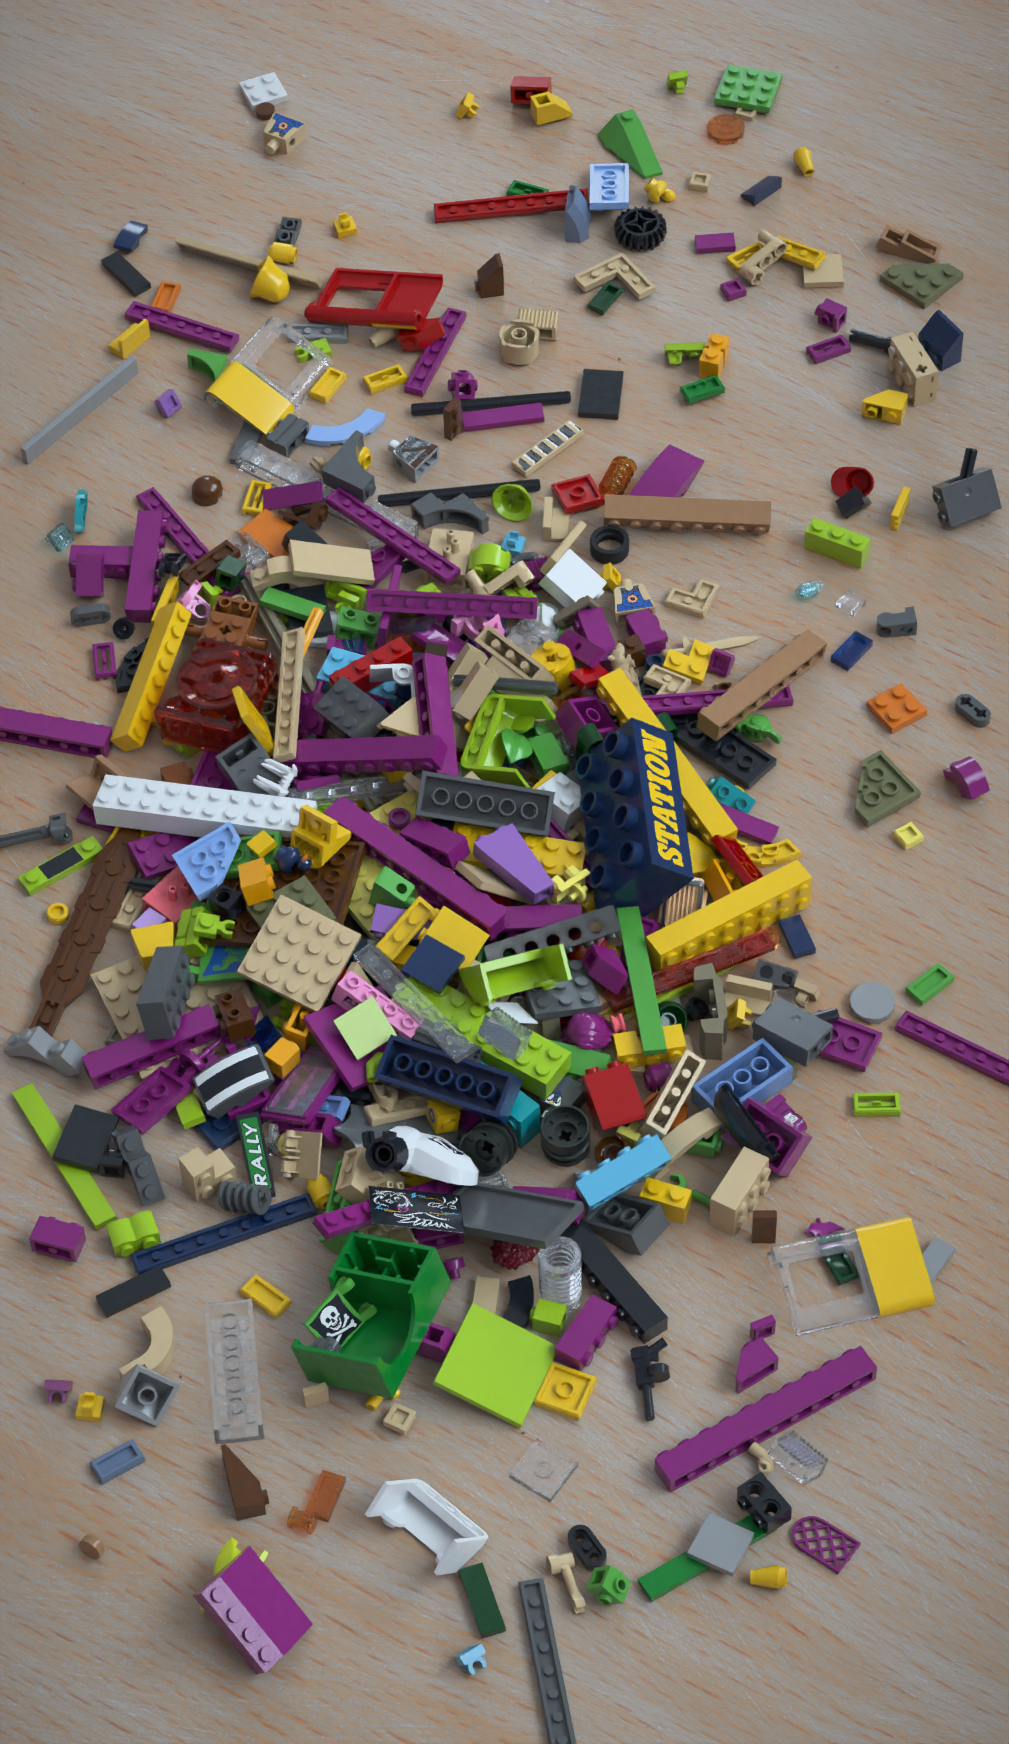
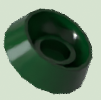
M674 1001L658 1003L662 1026L681 1024L684 1033L688 1025V1016L685 1009Z

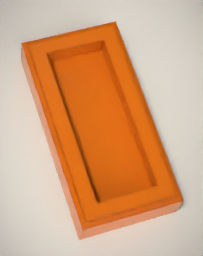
M162 281L151 307L171 313L181 291V284Z

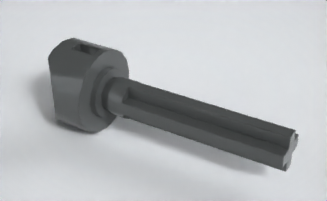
M66 813L49 816V825L0 835V848L52 837L56 845L73 841L72 830L66 825Z

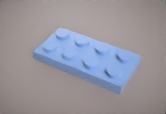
M629 163L590 164V210L603 211L614 209L621 211L629 209Z

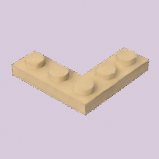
M623 252L574 275V282L584 293L616 277L639 300L656 292L655 285Z

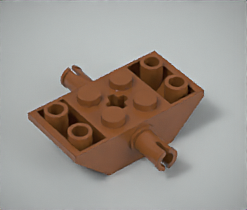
M219 595L204 626L188 622L184 635L200 638L191 657L192 660L236 668L241 666L248 648L266 652L268 639L254 636L259 603Z

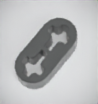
M104 603L74 607L70 611L71 623L77 627L106 623L111 618L110 608Z
M961 694L956 698V711L972 725L982 728L990 723V710L973 696Z

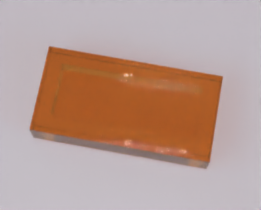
M322 1470L306 1507L305 1516L328 1523L345 1485L346 1477Z

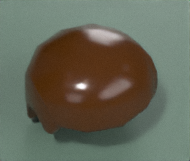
M210 475L198 477L192 485L193 501L206 506L216 504L223 493L221 481Z
M618 1134L613 1137H605L595 1147V1158L598 1163L608 1158L612 1161L617 1158L616 1156L619 1151L629 1145L626 1139H623Z

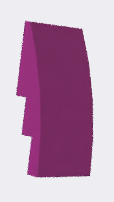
M669 444L645 471L629 495L684 496L703 466L704 460Z

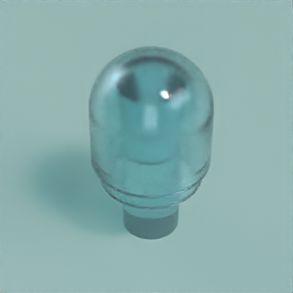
M813 581L805 582L797 587L796 596L803 601L811 599L818 594L819 590L824 589V583L822 581L816 583Z

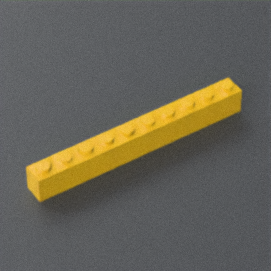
M621 667L598 678L597 694L601 700L606 701L610 713L613 716L616 715L619 719L620 726L632 717L666 730ZM674 742L684 813L690 818L692 827L698 829L701 833L703 842L715 852L718 849L710 839L715 835L736 839L738 829Z

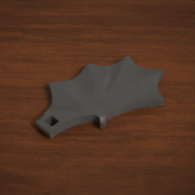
M350 1104V1117L343 1124L334 1127V1134L349 1140L355 1148L363 1146L362 1132L374 1131L375 1138L382 1135L383 1130L389 1131L396 1126H409L421 1133L439 1136L457 1149L462 1137L468 1133L458 1128V1131L436 1134L426 1115L371 1127L364 1113V1107Z

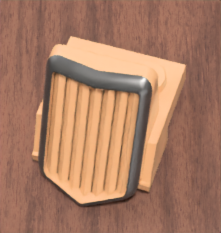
M694 877L692 881L660 905L658 922L666 927L707 906L709 890H704V880Z

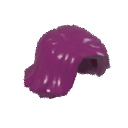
M579 1012L567 1022V1027L563 1029L561 1038H563L562 1043L593 1050L610 1044L614 1032L612 1031L611 1023H608L605 1017H601L598 1013Z

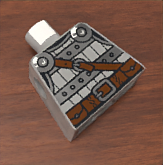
M408 436L402 443L392 440L388 446V450L393 452L394 467L415 483L439 461V446L414 436Z

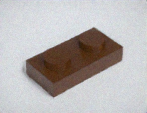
M455 397L443 409L444 438L450 441L456 435H459L463 429L461 400Z

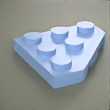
M230 821L172 855L199 901L209 897L211 892L223 883L241 842Z

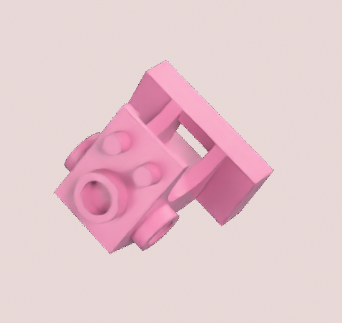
M499 614L489 621L486 620L487 617L457 615L451 619L450 633L457 637L465 634L478 648L480 646L474 640L488 624L503 636L505 631Z

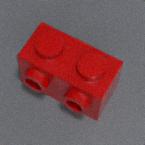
M514 76L510 85L511 103L530 104V96L545 92L552 93L551 77Z

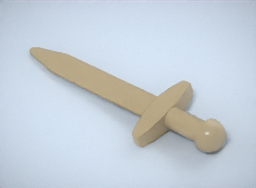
M685 636L682 637V648L672 650L688 656L692 645ZM739 636L707 642L706 644L714 646V649L718 648L721 650L746 645L758 640V637ZM667 648L661 651V656L664 660L668 652Z

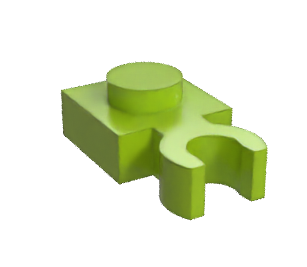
M323 338L308 342L307 347L300 346L295 348V355L298 356L299 363H304L309 358H312L314 362L332 357V350L327 339Z
M198 912L193 935L216 939V935L220 934L225 939H232L233 932L226 929H234L235 922L232 920L220 922L219 915Z

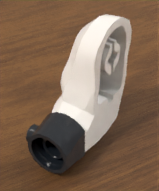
M396 1126L389 1131L383 1130L382 1135L372 1140L366 1148L365 1158L372 1170L380 1172L404 1171L457 1185L473 1186L478 1184L479 1170L468 1155L439 1136L421 1133L409 1126Z

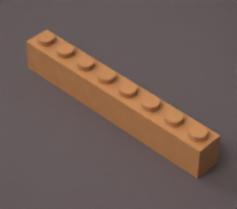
M605 494L603 525L629 526L632 529L649 527L654 530L663 527L676 531L683 528L691 529L692 531L709 529L713 532L732 530L734 533L753 531L755 534H764L770 530L771 501Z
M808 629L801 635L798 634L791 643L782 646L778 653L769 656L765 663L756 666L752 673L748 676H743L739 683L735 686H730L726 693L722 696H717L708 707H703L697 715L698 722L696 727L713 740H719L823 659L827 642Z

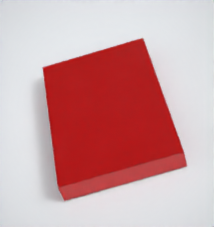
M715 835L710 839L745 885L764 876L736 839L721 835Z

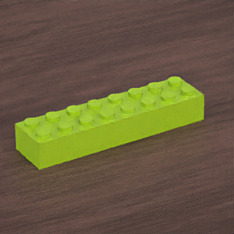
M409 977L391 999L423 1023V1026L440 1032L451 1030L455 1032L457 1038L482 1047L481 1061L488 1066L515 1074L523 1081L521 1087L545 1100L571 1068L570 1051L518 1023L503 1022L487 1006L481 1007L480 1003H475L472 998L446 985L441 994H438Z

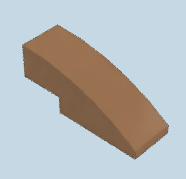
M886 225L876 245V248L886 253L921 262H935L942 248L908 229L905 233H902Z

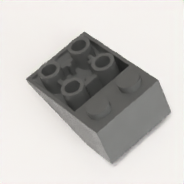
M252 733L215 756L218 768L236 791L271 795L256 786L253 779L260 781L256 777L259 775L276 784H279L278 781H281L280 776L261 765V763H266L265 759L271 758Z

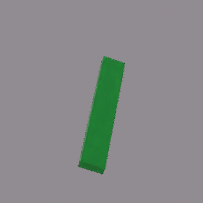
M750 1515L735 1523L754 1532L750 1545L768 1536L762 1529H758L754 1525ZM687 1550L640 1577L638 1584L649 1600L653 1602L709 1570L711 1567L688 1558Z

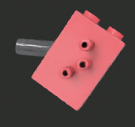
M179 866L160 882L135 877L130 881L131 890L147 892L142 898L143 911L145 912L150 907L166 917L167 922L173 921L175 935L178 932L177 923L181 918L182 910L190 909L192 901H199ZM207 898L203 899L201 902L207 903Z

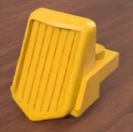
M306 804L300 807L299 825L292 829L290 847H297L300 856L308 854L312 862L310 869L320 868L349 841L351 831L338 825V821Z

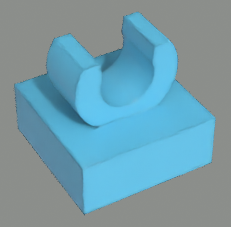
M511 530L510 534H505L501 550L505 552L508 550L511 556L522 553L526 544V537L519 536L518 531Z
M473 1644L454 1656L458 1666H465L466 1671L470 1675L475 1674V1670L472 1667L475 1661L479 1663L481 1668L487 1666L485 1659L480 1657L486 1653L482 1644Z

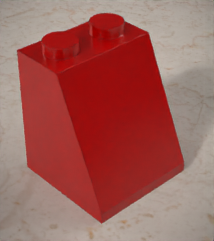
M617 1060L607 1063L608 1068L599 1070L598 1066L585 1069L586 1074L579 1075L594 1129L605 1130L647 1118L628 1063L621 1064V1061Z

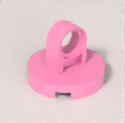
M194 580L190 584L189 590L187 589L183 592L177 601L192 613L191 617L193 619L202 621L209 616L211 608L197 594L202 584ZM197 605L204 607V616H199L196 613L195 607Z

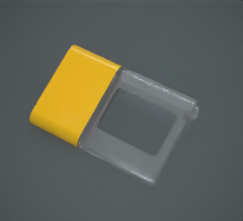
M271 316L206 390L203 396L205 401L212 407L216 408L224 404L266 437L268 432H273L277 427L280 419H285L288 414H293L309 396L308 392L329 367H333V362L325 353L288 326L281 318ZM281 334L287 335L313 356L312 360L286 389L282 388L255 366L256 362Z

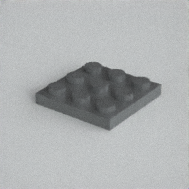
M583 959L568 961L572 980L556 983V988L543 991L542 987H537L524 991L535 1020L574 1016L579 1012L601 1013L602 1006L590 975H588L582 963Z

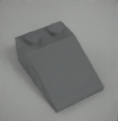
M622 1193L590 1211L583 1218L594 1233L623 1251L640 1256L648 1250L653 1242L669 1226L660 1203Z

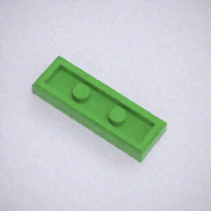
M270 587L267 588L259 600L260 606L307 621L314 607H319L324 613L326 612V606Z

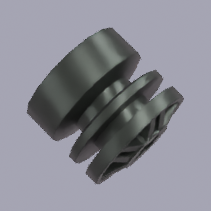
M560 1105L553 1107L546 1112L541 1120V1148L544 1156L551 1163L564 1167L577 1165L589 1153L590 1124L587 1115L575 1106Z
M484 1119L462 1137L458 1149L472 1159L479 1170L478 1176L486 1177L495 1174L514 1158L518 1150V1139L515 1131L508 1123L504 1125Z

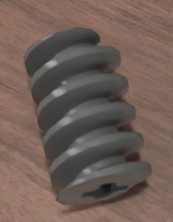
M223 1181L218 1191L219 1205L225 1211L263 1215L269 1209L272 1200L270 1188L268 1186L262 1187L259 1184L254 1186L253 1184L246 1185L245 1183L238 1184L237 1182Z

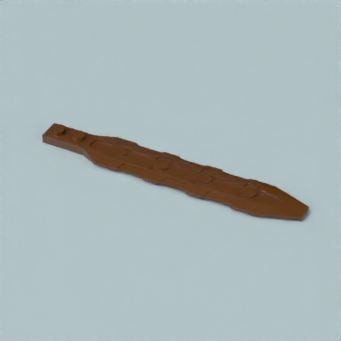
M123 827L98 853L83 893L79 895L75 903L73 915L67 928L63 930L58 941L57 950L40 980L43 999L29 1029L40 1026L52 1037L65 1008L82 995L90 978L89 973L97 955L101 953L104 947L105 938L113 920L117 918L122 907L121 902L130 881L138 871V867L127 849L128 842L141 839L140 829Z

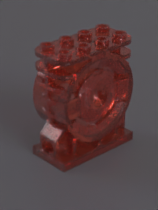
M200 638L197 642V647L192 651V657L182 665L176 679L177 695L166 699L163 706L157 705L154 710L161 739L221 753L244 738L249 732L248 726L240 716L232 689L236 686L241 687L261 715L264 710L265 700L269 697V692L274 689V683L278 681L280 676L274 655L269 651L253 649L248 646L235 645L211 638Z

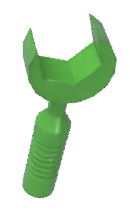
M678 1173L670 1175V1180L678 1181V1186L687 1188L686 1179L683 1175ZM692 1190L693 1199L710 1207L711 1197L698 1190Z

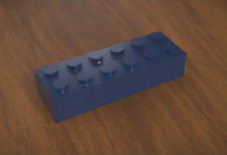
M390 1035L374 1078L385 1086L504 1125L507 1124L523 1082L513 1073L395 1035Z

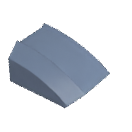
M570 185L565 208V242L581 243L589 238V224L592 222L591 212L580 190L576 186Z

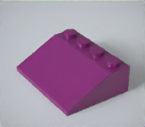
M251 1546L244 1549L193 1595L256 1675L266 1673L313 1625Z

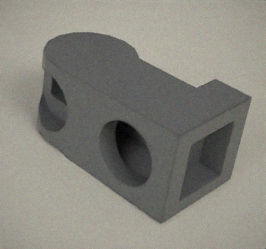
M914 606L905 607V612L892 614L884 612L879 614L877 617V634L881 637L916 635L917 619Z
M759 958L753 979L794 989L799 971Z

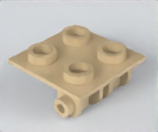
M286 1130V1134H283V1146H287L289 1149L282 1148V1151H288V1156L281 1155V1158H287L288 1161L282 1160L280 1172H282V1177L319 1179L323 1133Z

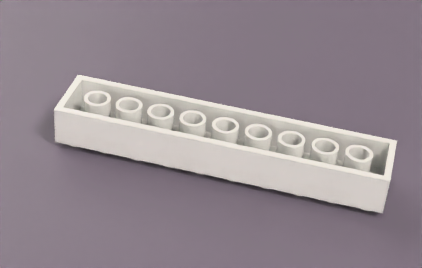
M106 774L93 803V811L96 824L204 837L230 821L237 834L257 835L262 830L266 833L280 831L282 837L291 838L292 829L299 825L300 807L307 804L317 810V803L313 800Z

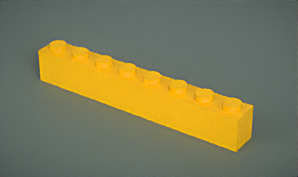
M178 601L163 606L159 610L110 739L111 742L125 753L143 746L192 613Z

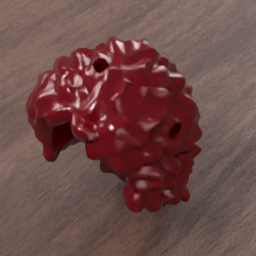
M494 1240V1245L490 1247L493 1251L494 1263H498L503 1268L506 1267L509 1270L512 1268L517 1270L523 1263L533 1261V1258L539 1253V1248L499 1240Z

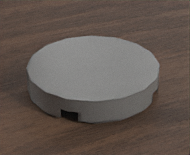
M875 982L864 983L857 986L852 992L849 1003L850 1009L859 1020L861 1018L870 1024L881 1023L888 1020L894 1011L895 997L892 991L883 984Z

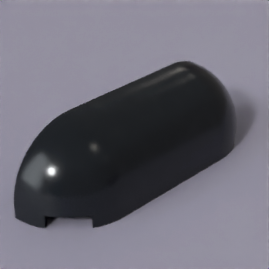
M727 1082L724 1083L717 1090L714 1097V1110L717 1117L741 1150L743 1147L749 1148L768 1157L769 1163L778 1159L781 1156L729 1084Z

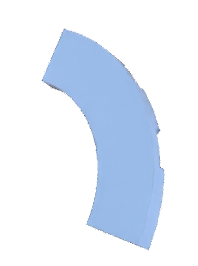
M367 408L357 419L340 426L325 427L313 425L305 437V443L317 446L344 444L355 430L362 432L363 436L373 433L386 419L385 414Z

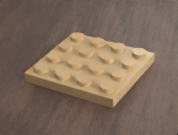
M281 894L239 966L237 974L312 1012H316L322 1009L358 945L361 934Z

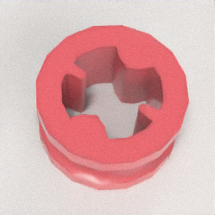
M618 1013L616 1017L609 1015L614 1034L620 1031L622 1033L626 1032L622 1014Z

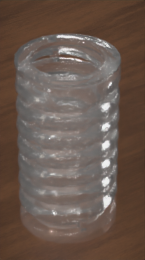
M559 1236L547 1250L540 1248L538 1251L539 1298L567 1305V1313L574 1311L582 1300V1255L579 1245L572 1239Z

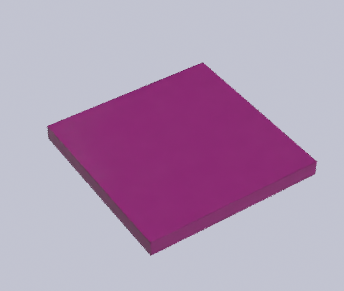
M380 985L374 987L387 998H389ZM347 998L345 1001L351 1005L353 999ZM335 1003L304 1016L303 1022L350 1092L371 1084L366 1080V1062L376 1053L384 1052L387 1043L362 1059L357 1060L334 1023L335 1019L348 1011Z

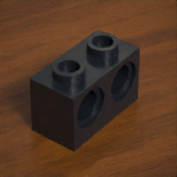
M762 1472L737 1487L736 1502L742 1511H747L754 1525L758 1529H762L767 1535L791 1520L792 1507ZM751 1494H757V1495H759V1497L754 1498V1497H751L750 1495H751ZM766 1512H773L775 1515L769 1516V1515H766L765 1513H766Z

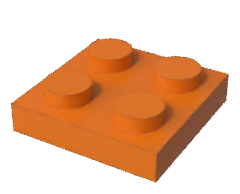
M902 683L868 700L866 705L891 734L927 716V709Z

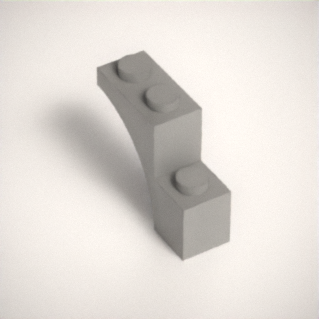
M40 1026L27 1028L19 1033H13L8 1038V1045L3 1051L9 1057L24 1056L42 1061L54 1067L66 1077L81 1073L84 1068L82 1057L88 1054L72 1039L57 1042Z

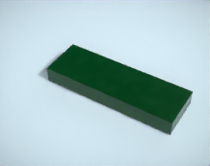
M483 1562L459 1569V1576L481 1638L505 1632L506 1627Z

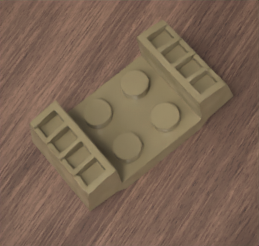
M713 963L694 968L693 997L703 1000L709 1007V1016H712L710 1019H700L699 1046L704 1059L722 1060L723 1046L727 1042L728 1015L722 979L716 975Z

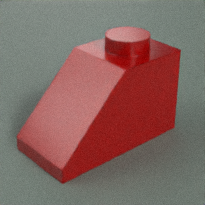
M440 318L425 319L419 330L400 329L397 338L403 352L419 351L445 336L446 332Z

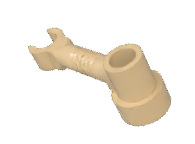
M569 1552L557 1555V1553L547 1555L546 1566L550 1575L559 1573L563 1575L574 1613L585 1612V1600L579 1592L571 1570L572 1567H575L573 1554Z

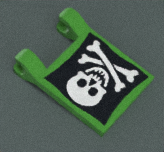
M340 1277L335 1288L303 1323L316 1339L319 1336L326 1339L329 1335L343 1347L361 1325L376 1314V1307L373 1304L369 1305L367 1302L360 1306L357 1313L343 1297L355 1285L351 1278Z

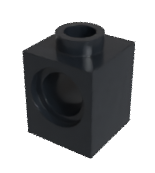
M222 883L207 898L212 913L226 920L235 921L246 909L242 894Z

